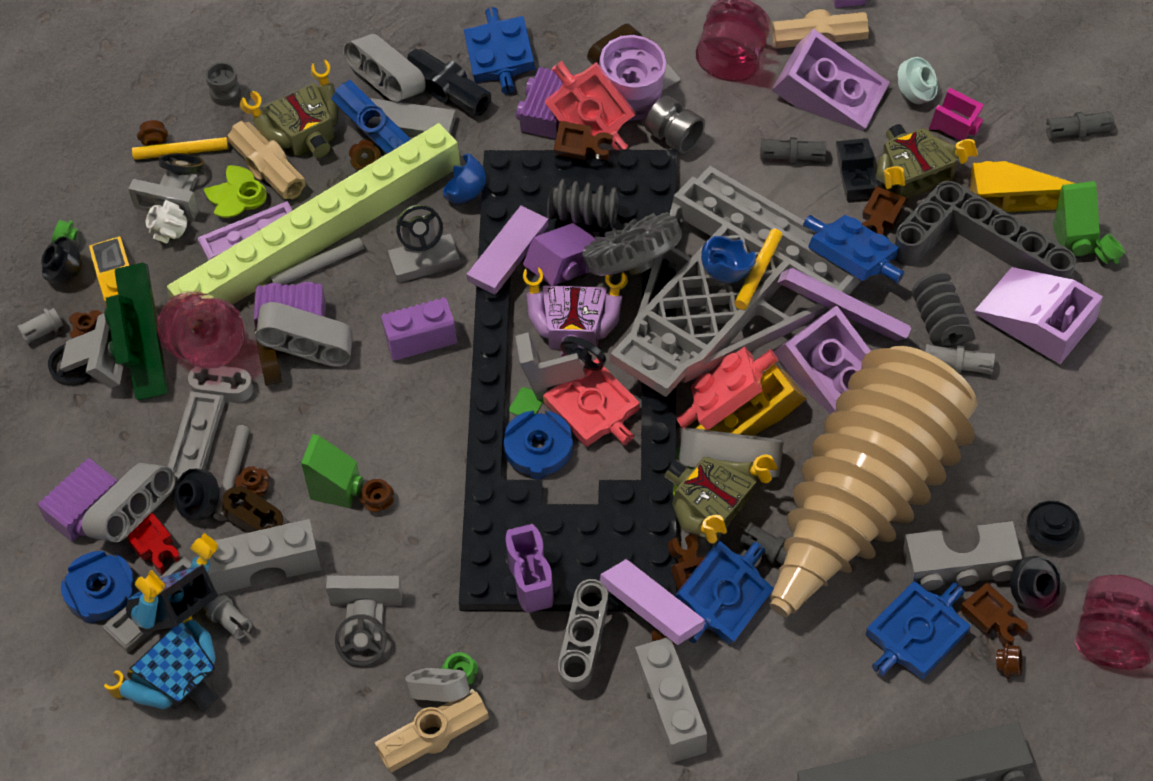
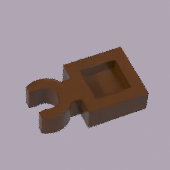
M560 121L553 152L557 156L584 161L586 160L587 152L593 153L597 159L608 160L609 151L600 149L599 145L602 143L612 144L613 136L605 132L593 136L591 135L592 126Z
M876 186L863 210V219L866 221L862 225L881 235H884L883 227L893 230L906 206V197Z
M693 534L685 537L687 550L679 546L677 538H673L668 542L670 554L679 561V563L670 567L678 591L705 557H697L698 539Z
M988 582L961 604L960 611L986 635L995 629L998 632L1000 642L1004 646L1006 642H1010V646L1014 644L1015 639L1008 633L1009 630L1017 631L1022 637L1026 635L1028 630L1027 624L1022 619L1010 617L1014 606Z

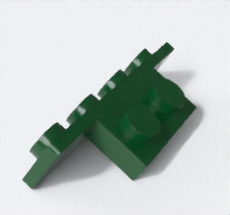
M142 262L115 269L118 295L105 297L107 308L104 311L105 320L111 329L112 341L110 342L111 355L116 360V364L130 367L136 400L167 395L169 389L148 264Z

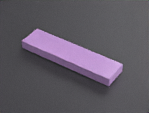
M794 268L782 272L777 282L829 309L837 305L846 317L896 342L907 339L910 333V325Z

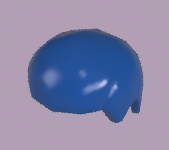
M468 153L463 155L466 165H455L453 167L454 178L443 188V197L453 204L461 205L470 202L483 190L486 183L484 167L475 157Z
M713 236L702 247V265L705 271L719 283H736L744 278L755 264V252L747 253L742 240L731 241L725 236Z

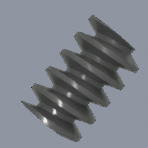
M561 179L557 188L552 186L550 189L547 217L552 220L558 213L559 219L565 222L571 215L572 221L578 224L584 216L585 223L589 226L593 225L597 218L598 225L601 228H604L610 220L611 228H613L616 222L619 202L617 188L613 187L609 195H605L604 186L600 185L597 192L592 193L591 183H587L582 192L579 191L578 181H574L569 190L566 189L565 179Z
M934 272L922 277L914 285L912 296L916 301V306L921 313V319L925 323V329L929 334L932 344L947 348L955 347L968 341L973 336L974 331L968 325L969 319L964 314L965 309L963 305L959 304L960 297L955 293V285L950 282L951 276L945 272Z

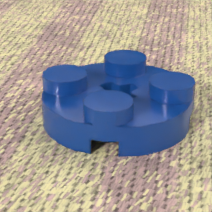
M534 411L524 412L516 416L505 430L504 450L508 462L513 468L521 473L528 474L532 479H542L547 474L558 471L568 462L573 453L571 428L561 416L554 412L545 411L546 414H534ZM535 438L538 441L542 439L546 441L543 447L534 448L532 447L531 440Z
M94 551L78 557L68 567L69 573L66 575L65 581L62 579L61 593L70 611L81 617L84 622L95 623L114 617L126 607L128 599L134 595L135 579L129 564L122 557L106 555L105 551ZM100 580L102 584L107 582V585L101 591H90L94 588L93 582Z

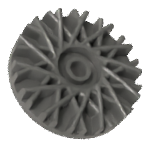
M669 212L656 216L653 213L645 216L639 222L633 219L629 223H625L623 230H617L613 227L612 231L605 233V237H595V241L590 242V245L584 246L585 250H583L582 255L588 270L594 275H611L629 270L630 274H639L652 268L655 265L654 259L675 247L681 240L682 231L674 214L670 215Z

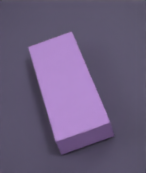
M288 201L198 237L199 245L209 261L291 212L292 208Z
M520 206L467 273V281L496 295L527 255L533 237L543 234L548 228L549 219Z
M627 559L601 574L600 582L603 583L609 592L675 644H681L703 629L705 619Z

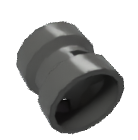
M216 62L210 65L206 70L205 77L209 86L211 100L222 106L235 103L241 95L235 67L228 62Z

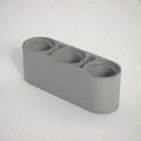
M369 34L345 43L343 54L347 64L391 101L399 102L424 92L425 78L422 72L378 35Z
M267 302L260 307L255 337L261 345L333 367H342L350 362L353 330L349 325L282 303Z
M683 428L679 462L690 467H695L703 457L734 462H754L757 457L768 454L773 457L778 467L777 470H769L772 477H779L784 441L758 436Z
M144 462L133 466L84 514L82 520L84 533L88 537L110 542H120L125 539L172 493L176 484L174 471L168 466Z
M595 579L582 581L576 588L558 661L560 680L566 688L571 690L583 689L591 681L608 611L607 589L602 582ZM589 593H596L602 598L601 602L593 607L585 605L582 599ZM580 628H588L594 633L593 637L586 642L576 640L573 635ZM571 663H580L585 667L584 673L579 677H570L565 673V670Z

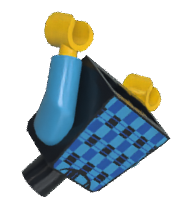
M206 533L201 538H197L190 547L199 557L192 560L189 569L159 578L150 570L145 579L141 576L136 580L134 585L140 591L128 599L126 613L141 632L146 633L176 627L218 597L208 575L210 567L208 560L217 551L218 544Z
M190 616L178 626L172 627L129 668L127 676L131 680H127L120 671L116 670L113 672V675L119 682L114 686L104 684V687L113 698L124 697L137 704L159 709L171 707L176 710L189 698L204 713L219 698L205 683L215 670L214 662L216 656L211 635Z

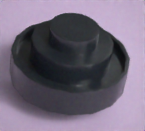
M62 236L47 246L41 259L42 276L45 280L59 285L79 273L82 260L80 259L78 242Z
M188 469L182 473L176 483L174 490L176 509L187 520H205L210 517L216 509L219 500L217 479L206 469Z
M1048 500L1038 503L1030 510L1026 520V533L1029 540L1036 547L1047 552L1067 550L1075 543L1080 531V520L1077 513L1069 505L1060 501Z
M1039 556L1025 557L1018 562L1012 571L1010 579L1011 593L1015 601L1023 608L1037 611L1048 609L1059 597L1062 587L1061 573L1057 565L1050 559Z

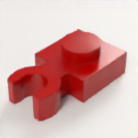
M152 512L125 538L143 562L152 556V562L156 571L162 575L166 572L162 564L163 559L170 557L176 563L181 559L178 550L174 546L169 545L173 542L170 533Z

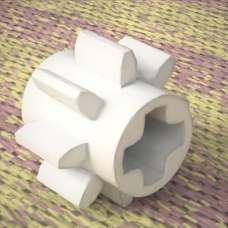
M165 200L163 206L154 205L151 207L146 217V227L150 229L149 233L153 234V239L168 243L170 238L177 239L182 236L186 229L187 219L183 215L184 211L179 209V205Z

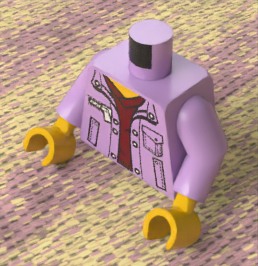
M538 267L539 279L536 282L528 281L526 277L527 271L526 269L524 270L523 281L529 286V292L526 293L529 320L540 336L548 338L549 348L561 350L560 345L567 336L585 339L597 347L599 339L606 338L618 324L622 303V295H619L620 289L624 288L627 284V276L624 272H622L621 282L617 285H613L611 282L612 274L605 276V281L610 286V293H607V288L572 286H543V291H539V285L543 280L542 270ZM567 344L568 348H583L576 344Z

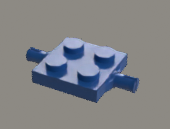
M491 7L493 17L491 16L490 8L485 11L488 24L464 29L475 83L487 80H500L502 93L508 94L506 87L508 84L511 94L515 90L512 77L522 72L535 70L524 16L500 21L497 8Z
M811 214L805 219L803 227L816 233L812 236L808 248L862 281L871 275L883 274L896 284L903 278L905 272L889 263L896 258L899 247L891 243L884 235L876 234L863 226L856 218L844 215L830 224L821 222Z
M721 541L717 542L679 589L675 597L705 619L703 629L690 637L688 641L696 643L706 628L716 633L728 645L733 643L774 589L760 576L756 567H754L766 552L764 547L758 549L761 544L753 542L745 555L741 556L733 553Z
M913 581L867 627L866 636L878 644L885 652L872 664L873 670L876 673L878 672V675L884 676L895 663H898L923 680L970 632L971 625L957 615L952 607L964 595V590L961 586L957 589L958 584L952 583L941 596L928 592Z

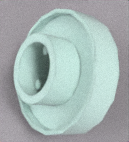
M920 57L910 58L899 66L898 86L906 98L915 104H923L933 100L938 91V79L932 66Z

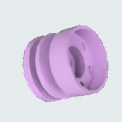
M636 35L620 36L609 41L602 49L599 66L635 111V116L628 121L641 120L647 117L653 105L661 98L667 64L664 52L656 43L648 38Z

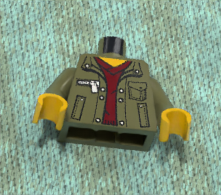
M323 60L324 67L326 68L324 74H318L315 71L314 63H312L311 75L319 81L320 86L318 87L314 82L261 107L262 112L259 108L261 96L257 92L252 91L250 93L255 106L248 105L244 97L240 101L241 110L253 115L252 121L260 134L268 141H276L283 150L288 149L294 156H300L311 151L315 157L321 158L330 151L328 142L334 138L333 127L338 123L339 107L331 100L335 93L333 82L329 83L328 80L330 64L326 60Z
M901 124L894 125L886 132L888 141L884 144L883 155L878 159L876 179L879 183L884 184L886 189L893 188L894 193L906 197V199L932 190L942 182L954 181L957 161L964 164L968 161L969 156H978L975 141L973 139H965L957 144H951L933 136L927 129L921 128L907 133Z
M764 454L757 457L754 462H734L703 457L693 470L675 460L667 470L665 478L678 486L672 505L682 530L689 534L704 537L711 544L715 543L722 533H727L726 528L751 499L757 482L754 479L759 477L762 483H769L772 476L769 470H777L778 468L773 457Z

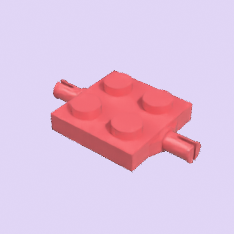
M560 61L558 66L556 64L551 70L554 71L563 84L559 90L545 99V104L559 122L565 121L592 126L591 135L593 136L603 132L609 133L613 136L611 146L615 150H625L628 145L617 132L622 124L635 116V111L598 63H594L582 73L575 75L571 74L563 61Z
M744 346L736 353L727 355L715 369L699 376L694 384L690 386L694 399L692 407L676 417L680 426L687 428L698 419L699 423L708 431L762 392L763 389L760 382L762 372L779 361L775 353L769 349L754 361L753 355Z
M595 359L593 361L595 363H600L598 359ZM604 366L598 371L584 368L585 378L559 384L543 395L544 404L568 423L571 432L585 447H588L609 433H613L624 446L634 438V434L623 425V422L640 410V402Z

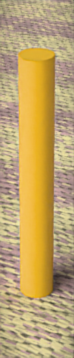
M222 137L133 147L132 156L133 160L158 158L169 153L194 154L229 150L228 138Z
M770 230L755 260V264L734 302L738 309H747L783 236L780 230Z

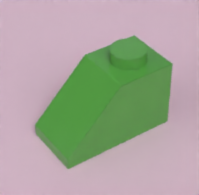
M1095 181L1066 184L1061 187L1053 228L1058 243L1072 251L1075 256L1095 253L1094 249L1097 246L1096 240L1099 238L1100 228Z
M312 434L301 462L310 500L350 508L354 496L358 497L363 488L364 479L363 476H360L357 461L321 436Z

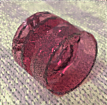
M718 0L714 2L707 12L703 31L700 34L696 47V60L699 66L709 75L724 81L738 82L754 77L759 70L763 50L771 30V21L767 13L759 5L749 0Z
M184 291L172 297L162 308L158 319V335L163 347L171 355L204 369L219 368L231 362L240 352L245 339V325L240 312L231 303L200 291Z
M1109 574L1091 580L1088 584L1082 607L1084 614L1080 617L1074 641L1077 650L1087 659L1114 669L1132 670L1143 668L1150 664L1153 658V586L1140 579L1125 575Z

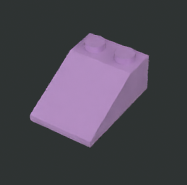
M813 29L796 45L772 91L796 108L863 131L866 129L890 82Z
M836 305L776 349L774 353L791 377L826 411L832 414L836 412L837 398L841 393L849 390L848 382L851 375L861 370L862 359L871 350Z

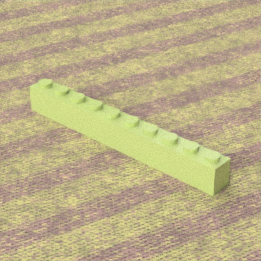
M440 123L434 125L167 285L174 310L191 330L255 292L258 285L263 287L270 283L269 277L308 260L451 173L455 165L461 166L458 142Z

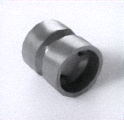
M666 95L660 98L649 111L645 121V129L658 139L665 137L667 145L685 154L693 149L700 140L706 122L703 117L690 109L685 110L681 103Z

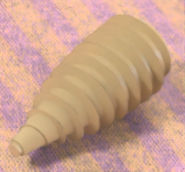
M908 346L880 348L865 354L862 359L861 370L851 375L848 382L849 390L841 393L836 401V412L828 415L824 421L825 434L819 435L813 442L812 452L814 457L807 459L803 463L802 476L804 482L796 485L793 490L794 502L798 509L790 511L787 516V523L793 537L786 539L784 542V549L787 555L784 564L779 568V577L770 596L772 600L770 607L777 614L783 617H788L790 613L794 614L821 586H828L827 581L838 571L844 573L852 572L849 561L855 556L865 559L874 558L876 553L870 543L873 539L881 542L894 541L896 533L890 521L899 524L911 523L914 520V512L909 504H927L931 500V493L927 485L937 486L943 484L946 481V472L943 466H953L959 463L961 454L958 447L968 446L974 441L975 432L969 422V418L977 407L976 395L968 382L942 360L927 352Z

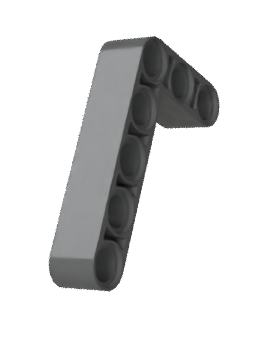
M945 181L937 185L896 231L895 245L899 247L895 259L903 265L911 266L919 263L950 229L1014 268L1072 279L1076 264V257L1072 251L954 181Z

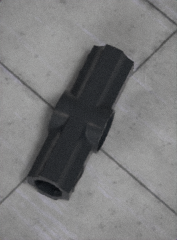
M415 48L408 54L407 60L422 72L425 78V85H427L430 93L438 101L445 103L450 100L473 116H481L487 110L492 100L491 93L468 79L465 71L457 63L450 61L445 64L423 49L418 50Z

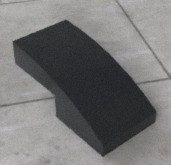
M868 138L836 141L838 163L846 200L870 199L876 186L879 187L873 168L874 156Z

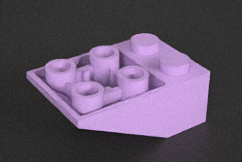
M1011 267L975 309L974 314L1061 364L1096 322L1103 296L1073 279Z

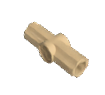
M817 9L809 12L803 19L772 22L773 44L776 49L796 47L813 29L833 43L868 39L869 34L867 14L864 12L831 15L824 9Z
M240 121L233 125L232 130L227 135L228 141L244 157L253 175L260 181L265 179L283 199L293 200L301 195V191L306 186L305 178L288 162L280 145L274 140L268 141L250 122Z
M471 689L470 693L461 699L447 702L438 708L428 707L422 709L417 713L413 722L374 742L375 748L385 767L392 773L426 753L436 754L442 752L447 748L451 739L488 720L489 714L478 693ZM430 727L440 728L435 734L424 733Z

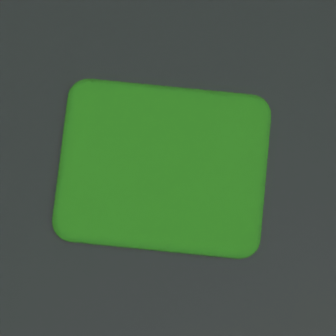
M522 387L511 404L509 412L520 415L527 411H534V414H536L543 403V399L537 400L533 390Z

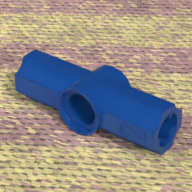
M351 80L342 83L335 90L331 100L386 154L411 140L384 113L382 108L377 106ZM381 117V122L377 127L367 128L368 121L371 118Z

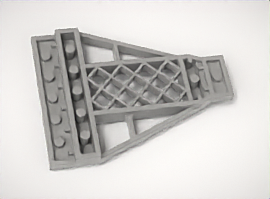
M709 166L698 178L692 176L674 195L669 214H674L677 219L685 220L710 235L711 238L713 236H725L731 241L742 240L745 251L747 253L755 252L756 258L770 230H780L783 236L766 268L767 270H765L760 282L764 281V283L756 289L747 309L737 310L734 302L739 292H733L731 284L744 283L748 274L736 283H719L710 275H705L701 260L702 247L693 257H689L673 247L655 259V265L652 267L632 330L612 351L610 362L667 397L680 381L686 383L701 376L703 373L715 369L727 355L736 353L744 346L749 352L815 321L822 314L830 310L821 304H817L789 317L766 303L781 286L777 282L782 272L794 268L847 295H850L862 280L808 248L812 236L816 233L803 227V219ZM663 259H667L681 267V270L651 300ZM725 285L726 293L709 294L708 286ZM701 287L703 295L686 296L684 289ZM729 304L731 312L714 313L712 305ZM706 306L707 314L690 315L688 307ZM682 308L684 316L666 317L665 309ZM756 315L762 316L775 324L726 348ZM726 323V325L718 332L717 324ZM710 325L711 333L694 335L693 326ZM679 327H686L687 332L680 329Z

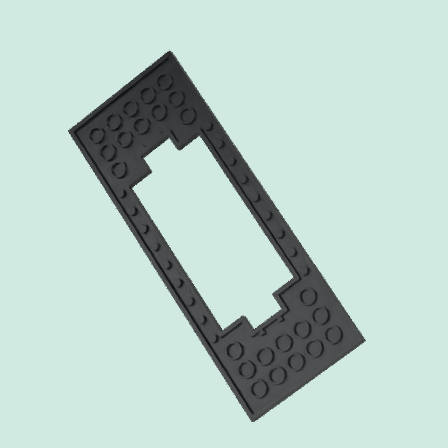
M676 149L608 150V160L597 159L593 153L587 152L585 161L554 155L553 150H484L483 167L486 172V183L481 194L478 259L520 206L548 218L547 204L549 192L552 186L557 188L561 179H565L566 189L569 190L573 182L578 181L579 191L582 192L587 183H591L592 193H596L599 186L603 185L605 195H609L612 188L616 187L619 202L614 227L617 230H623L625 228L624 224L629 223L633 219L639 222L645 216L653 213L656 216L666 212L670 213L673 198L676 194ZM557 213L554 219H549V226L544 233L574 223L571 215L567 221L563 222L559 219ZM584 216L580 223L576 224L594 238L605 237L606 232L612 231L610 220L604 228L599 227L597 218L593 225H586ZM663 259L651 300L676 275V264L667 259ZM652 268L643 272L642 299ZM511 275L496 295L476 286L459 610L524 611L518 601L515 578L508 564L506 533L509 529L533 524L541 534L544 558L551 568L553 582V606L538 611H571L576 588L582 581L588 579L600 581L602 573L625 559L675 596L676 583L670 567L676 564V558L670 554L668 549V542L676 538V514L672 505L674 483L665 478V474L676 460V387L665 397L642 382L641 480H599L598 504H543V480H502ZM676 308L665 309L666 317H676ZM607 590L608 611L635 612ZM589 593L583 597L582 602L587 606L593 607L598 605L602 598L596 593Z

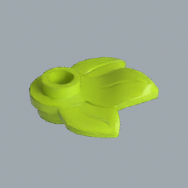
M234 165L227 166L226 183L204 189L207 199L210 203L216 205L214 215L222 218L235 217L244 210L256 209L262 206L267 198L265 187L254 179L253 173L246 168Z

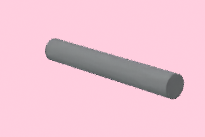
M359 237L269 277L271 283L281 285L290 283L363 250V243Z
M238 425L235 430L219 492V500L213 515L219 521L227 520L222 512L223 495L229 488L235 487V479L239 475L250 429L244 425Z

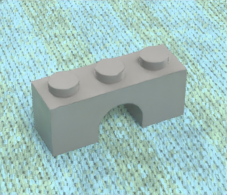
M310 519L215 540L218 544V549L208 560L210 562L209 574L213 586L219 594L250 587V577L255 572L265 568H280L284 570L287 578L322 570Z
M1013 521L978 525L973 542L974 550L968 553H958L948 548L944 542L941 530L906 534L903 556L910 584L915 581L925 590L931 591L941 586L951 585L952 583L960 586H969L978 581L994 579L995 581L1002 582L1010 580L1012 571L1017 563L1022 560Z
M667 637L635 647L636 669L647 699L652 698L658 717L659 732L670 762L675 763L707 753V732L672 640Z

